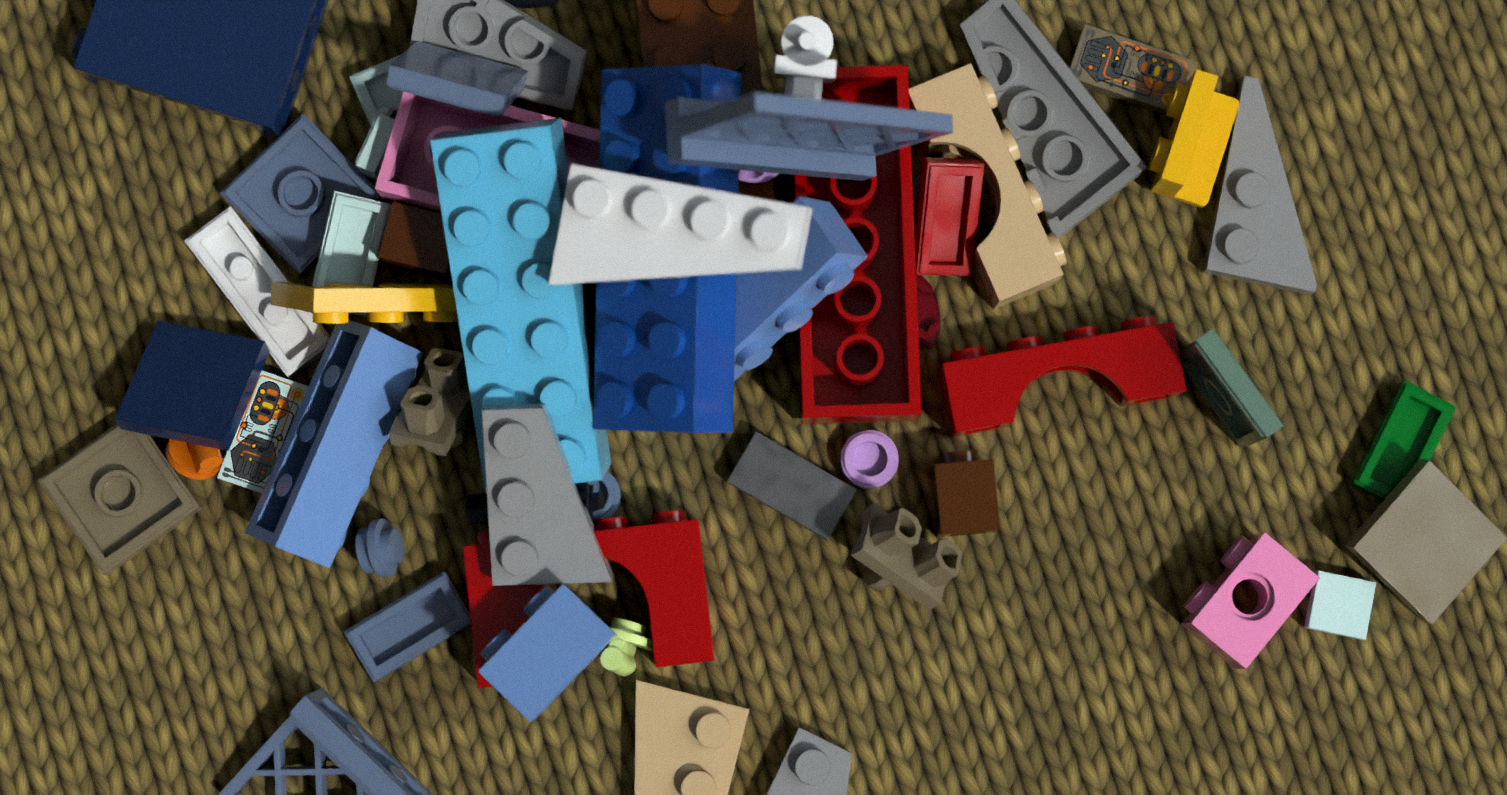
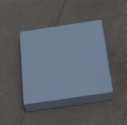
M416 41L390 64L386 85L399 91L499 117L502 116L524 90L528 71Z
M304 114L295 120L220 192L302 277L317 264L334 190L377 201L383 200L374 189L375 186Z

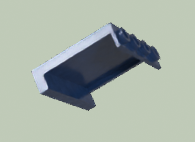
M90 0L93 11L87 28H81L78 31L73 43L72 59L75 61L73 68L89 82L96 84L97 79L252 125L261 134L278 138L287 128L329 0Z

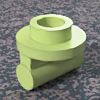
M613 617L610 628L617 635L609 643L608 648L604 649L601 653L600 661L605 669L625 677L635 671L636 661L634 655L637 647L653 650V642L651 639L644 637L646 626Z

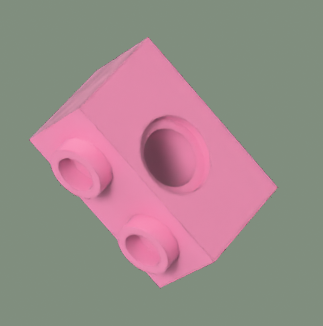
M1265 532L1253 535L1250 540L1243 535L1240 536L1221 558L1220 562L1227 568L1213 585L1207 580L1203 581L1183 606L1190 613L1181 625L1234 669H1247L1320 579L1318 575ZM1240 581L1250 583L1258 594L1257 605L1249 614L1240 612L1232 600L1233 589Z

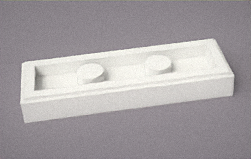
M231 206L184 240L257 338L265 341L270 355L287 377L293 378L323 355L330 339V334L321 323L312 322V312L271 305V282L289 281Z

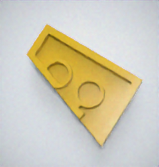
M271 282V305L312 312L313 323H349V312H368V322L377 323L404 322V312H423V321L428 322L458 321L453 284L381 283L379 287H371L369 284L326 282L324 288L294 284L293 282Z

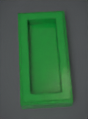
M1405 380L1399 382L1349 484L1384 501L1419 459L1431 460L1456 406Z

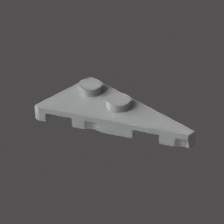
M1244 76L1239 83L1236 98L1239 101L1238 111L1228 139L1202 273L1312 295L1316 291L1317 282L1258 78Z

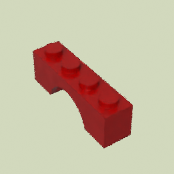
M1143 316L1120 322L1122 331L1099 335L1098 326H1088L1064 332L1065 341L1042 345L1041 336H1033L1007 342L1008 351L985 355L983 346L951 352V362L943 363L938 370L951 437L1010 426L1014 422L1020 397L1027 386L1039 377L1054 372H1078L1094 378L1110 391L1120 407L1179 396L1187 391L1173 322L1156 325L1155 316Z

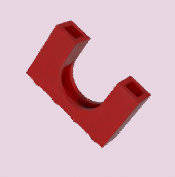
M675 510L651 514L652 524L629 527L628 517L594 520V533L603 556L607 560L616 562L628 569L638 579L645 592L649 607L655 667L715 661L699 519L687 520L686 510ZM489 532L477 534V545L463 546L478 688L493 687L478 672L487 663V660L480 653L503 629L506 628L512 635L518 631L529 619L522 610L545 585L492 586Z

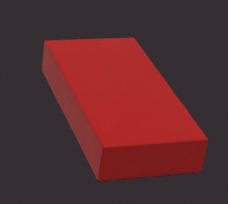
M923 157L915 227L916 275L972 276L984 163L979 159Z

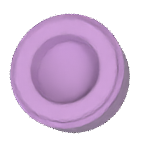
M864 430L851 436L845 443L840 455V465L844 476L850 483L862 489H876L885 485L894 476L899 463L898 450L894 442L887 435L875 430Z

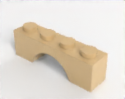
M970 63L909 88V110L952 115L953 133L921 142L926 154H947L961 159H979L984 163L983 177L986 179L993 194L995 217L990 234L974 251L973 263L992 307L996 309L1056 284L1064 275L1060 266L1065 265L1067 261L1058 237L1054 232L1046 235L1038 217V213L1043 212V204L1034 183L1031 180L1023 182L1015 161L1020 159V152L1012 132L1008 127L1000 130L992 112V109L998 106L993 88L985 75L977 77Z

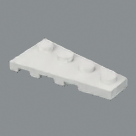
M571 164L548 285L559 286L579 283H606L641 279H668L703 275L801 270L813 209L806 206Z

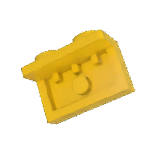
M1196 69L1185 85L1176 83L1166 110V116L1172 117L1173 122L1167 139L1163 137L1158 138L1148 170L1156 172L1150 192L1199 208H1203L1208 204L1239 108V101L1236 98L1214 92L1219 76Z

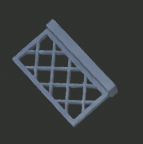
M757 92L728 102L683 97L665 102L669 164L863 181L877 177L876 156L953 133L951 114Z
M323 688L305 695L289 712L291 715L218 794L243 795L240 790L253 776H275V795H287L286 776L315 775L316 795H327V775H347L356 784L357 795H433ZM297 728L314 743L315 766L286 767L285 741ZM274 754V767H262ZM326 756L336 766H326Z

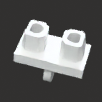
M801 16L791 21L784 29L781 42L782 51L785 56L776 55L775 79H786L785 96L821 100L822 83H834L836 77L837 60L828 59L834 45L833 34L829 26L820 18Z

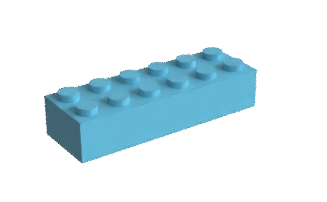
M561 118L444 132L430 140L485 493H487L482 425V409L485 405L545 403L570 465V473L574 483L602 480L611 465L607 430L593 429L595 346L585 283L559 286L548 285L569 176Z

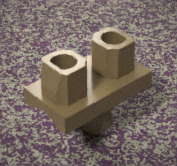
M433 348L424 361L425 371L415 387L407 390L400 402L402 411L389 431V437L393 446L419 445L429 452L446 456L449 449L459 446L466 436L467 425L465 421L472 410L464 355L457 351Z
M874 503L863 509L860 517L862 530L852 548L851 556L866 566L863 573L864 583L875 591L884 590L892 584L928 610L941 605L945 584L958 575L962 558L961 549L948 539L930 544L920 537L922 527L919 524L918 518L903 507L889 514Z

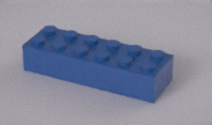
M703 64L602 70L599 169L734 194L739 193V170L668 163L665 102L678 97L728 102L740 98V72ZM737 274L596 283L593 429L680 433H733Z

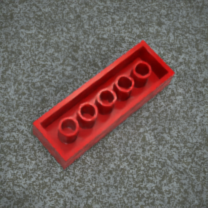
M908 65L836 67L834 83H822L821 100L909 110ZM911 146L876 156L877 177L863 181L793 175V202L799 196L831 202L868 255L853 270L854 277L851 282L838 292L826 295L812 309L813 315L810 320L798 329L801 425L917 421L922 414Z

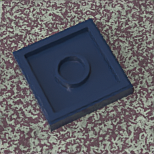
M157 321L116 414L115 421L122 430L229 451L270 351L265 341Z

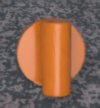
M169 439L165 448L166 457L170 465L181 475L194 480H206L214 477L219 472L224 460L223 450Z

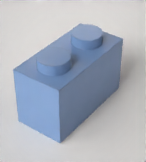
M562 584L556 591L546 585L522 610L529 619L518 631L512 635L506 628L503 629L480 653L487 660V663L478 672L529 722L535 721L617 635L565 584Z

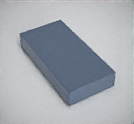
M444 571L344 631L372 681L377 682L470 626V610L449 574Z

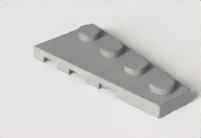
M989 0L960 24L982 76L985 75L993 88L998 109L1003 118L1002 121L1015 138L1026 175L1034 183L1040 195L1049 227L1058 239L1148 169L1145 162L1016 0Z

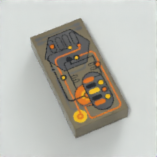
M1084 24L1069 68L1086 89L1166 115L1174 87L1177 82L1186 84L1193 60Z

